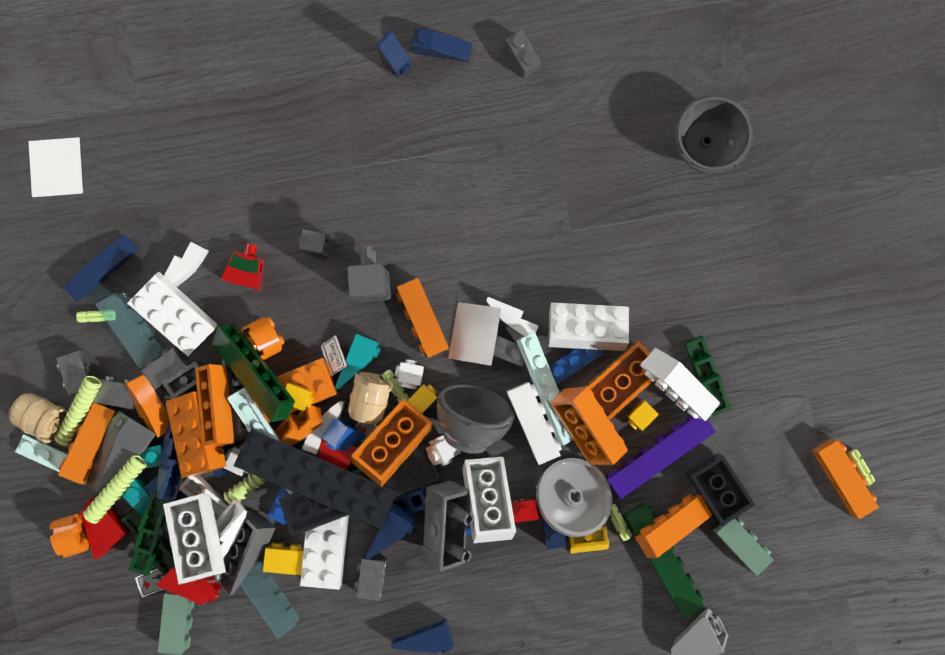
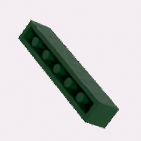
M235 324L219 325L212 340V345L270 422L288 419L295 400Z
M643 502L623 513L636 537L641 534V529L655 523L653 516L656 514L650 505L647 506ZM672 546L658 558H649L680 615L686 619L705 608L702 604L704 598L699 590H694L692 586L694 581L689 573L685 574L682 569L685 565L679 556H675L673 553L675 547Z

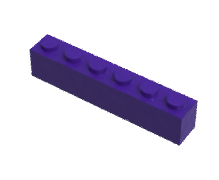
M688 414L683 423L680 424L678 422L670 427L671 431L669 433L657 436L652 445L649 446L647 444L639 449L638 455L626 458L621 467H614L608 471V476L605 478L620 499L624 498L716 431L709 421H704L699 417L695 419Z

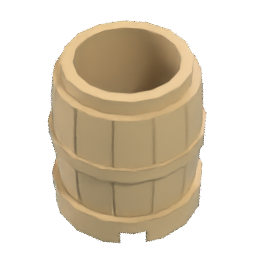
M360 372L359 375L356 373L354 377L355 384L350 394L349 416L358 422L378 424L382 420L385 409L388 406L387 401L389 392L392 390L393 381L385 378L384 381L380 379V375L375 373Z
M26 393L15 400L10 408L8 417L11 423L21 429V431L35 436L36 439L46 444L52 442L50 438L57 435L65 418V413L68 410L59 405H54L46 398Z

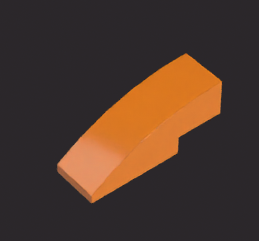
M140 375L125 383L140 418L144 419L147 428L156 434L155 437L165 434L169 424V416L144 375Z
M311 405L310 408L307 407L306 410H301L298 415L289 414L288 419H285L274 431L281 442L290 446L301 441L323 424L321 408Z

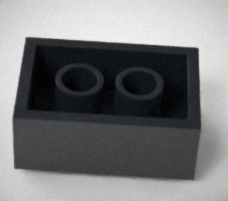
M716 453L685 473L697 493L704 499L715 521L722 526L755 506V503L722 454Z

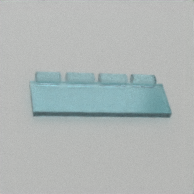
M125 292L120 295L115 293L95 305L138 368H141L149 361L159 357L158 353L164 348L157 338L151 341L148 340L154 336V333L146 322L140 325L137 324L143 320V317L132 307L127 309L130 306L127 304L130 301Z
M260 561L256 565L254 564L240 586L278 639L297 625L295 622L300 619V616L293 607L288 610L285 609L291 603L282 591L278 594L274 593L280 587L271 575L266 579L263 577L268 572H263L264 564Z

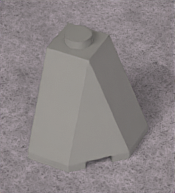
M710 609L704 610L675 639L671 648L672 655L722 654L726 646L728 634L721 619L717 615L712 616L713 614Z

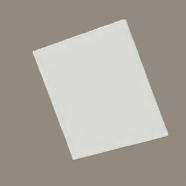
M79 137L29 141L32 197L83 193Z
M458 302L448 358L491 366L501 308Z

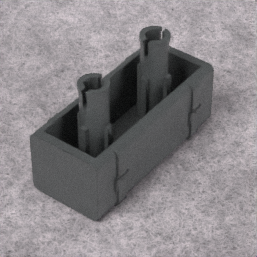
M364 246L359 247L361 265L348 267L350 297L358 302L390 300L389 272L381 264H376V251H372V246H366V251Z
M447 481L426 488L424 542L422 545L423 562L437 571H444L469 562L472 556L471 552L466 550L465 547L467 526L471 525L474 521V515L468 512L469 489L454 481Z

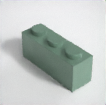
M736 517L724 526L718 524L714 527L712 531L756 576L774 561L770 556L771 551L764 544L760 546L756 542L757 536L749 530L747 532L743 528L745 524L740 518Z
M169 591L164 593L158 653L181 655L189 648L191 637L188 634L193 623V618L190 615L195 602Z

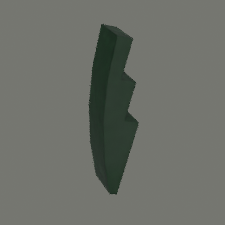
M700 335L685 341L684 345L697 380L720 402L713 411L712 416L731 410L721 376L717 373L704 337Z
M152 492L138 528L140 532L133 548L135 552L128 568L129 571L145 576L150 574L166 523L163 504L171 502L157 498V493Z
M133 508L121 518V521L131 530L133 538L137 540L140 532L138 528L143 515ZM162 535L153 564L165 576L175 567L172 547Z

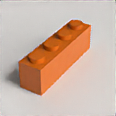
M416 278L398 286L399 292H396V296L399 302H403L406 307L403 310L408 321L411 320L414 325L411 330L414 337H419L421 341L419 348L422 355H427L430 358L448 350V344L419 279Z
M208 364L195 368L202 446L222 447L235 443L231 404L227 399L230 396L227 366Z
M93 403L89 407L84 423L77 429L78 435L75 441L68 448L69 453L66 459L59 466V476L86 485L107 427L118 413L97 403Z
M830 439L813 449L812 452L851 517L861 519L879 508L876 504L877 499L867 489V482L864 477L856 471L855 468L857 466L855 462L847 456L845 445L841 441Z
M692 494L685 496L682 498V503L670 507L666 515L657 517L653 525H648L640 530L641 534L635 538L647 558H658L712 516L701 495L692 496Z

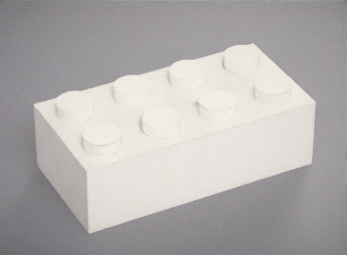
M160 272L155 274L127 303L187 356L218 325Z
M551 303L549 310L548 347L626 350L629 344V307Z
M654 348L640 365L646 371L644 375L653 382L655 380V385L663 392L666 391L665 395L669 399L677 401L675 403L677 407L683 411L687 409V413L695 419L699 417L706 421L720 404L679 361L657 348Z
M526 382L507 390L508 397L538 465L561 456L559 453L562 450L560 443L551 434L554 432L550 421L545 420L543 416L546 414L544 406L536 400L538 393L535 386Z
M493 457L465 460L462 471L465 488L469 489L468 512L474 515V521L471 524L473 543L512 540L516 533L504 458Z
M199 494L163 504L178 584L225 573L226 570L210 494Z
M349 516L305 533L300 586L338 590L343 584Z

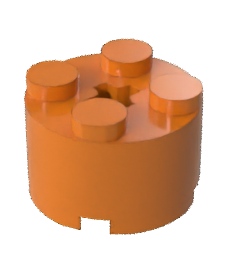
M262 317L241 328L242 334H246V339L263 360L282 350L281 345L284 344L282 336L274 330L275 325L270 317Z
M73 514L51 522L50 530L53 529V535L50 536V541L58 556L63 555L62 558H66L89 550L90 544L81 514Z

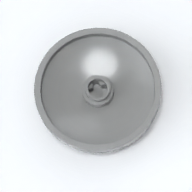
M567 458L557 461L544 471L537 485V505L542 517L551 528L563 535L570 537L589 535L600 529L610 515L612 493L609 483L596 466L589 465L585 460Z

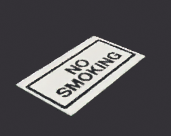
M336 335L321 345L331 376L347 366Z

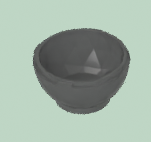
M706 96L691 102L681 112L674 131L675 146L682 160L691 168L708 174L728 171L740 164L747 156L753 139L752 125L746 110L740 104L738 105L736 102L720 96ZM707 138L709 144H705L703 140ZM729 140H733V145H732V146L729 145V144H730V141H729Z
M455 384L448 386L440 392L437 402L438 420L444 431L445 441L453 448L466 453H482L488 446L499 441L508 432L515 417V412L503 397L476 385Z

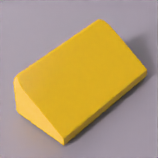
M602 526L597 531L586 536H568L570 553L606 550L609 548L606 526Z

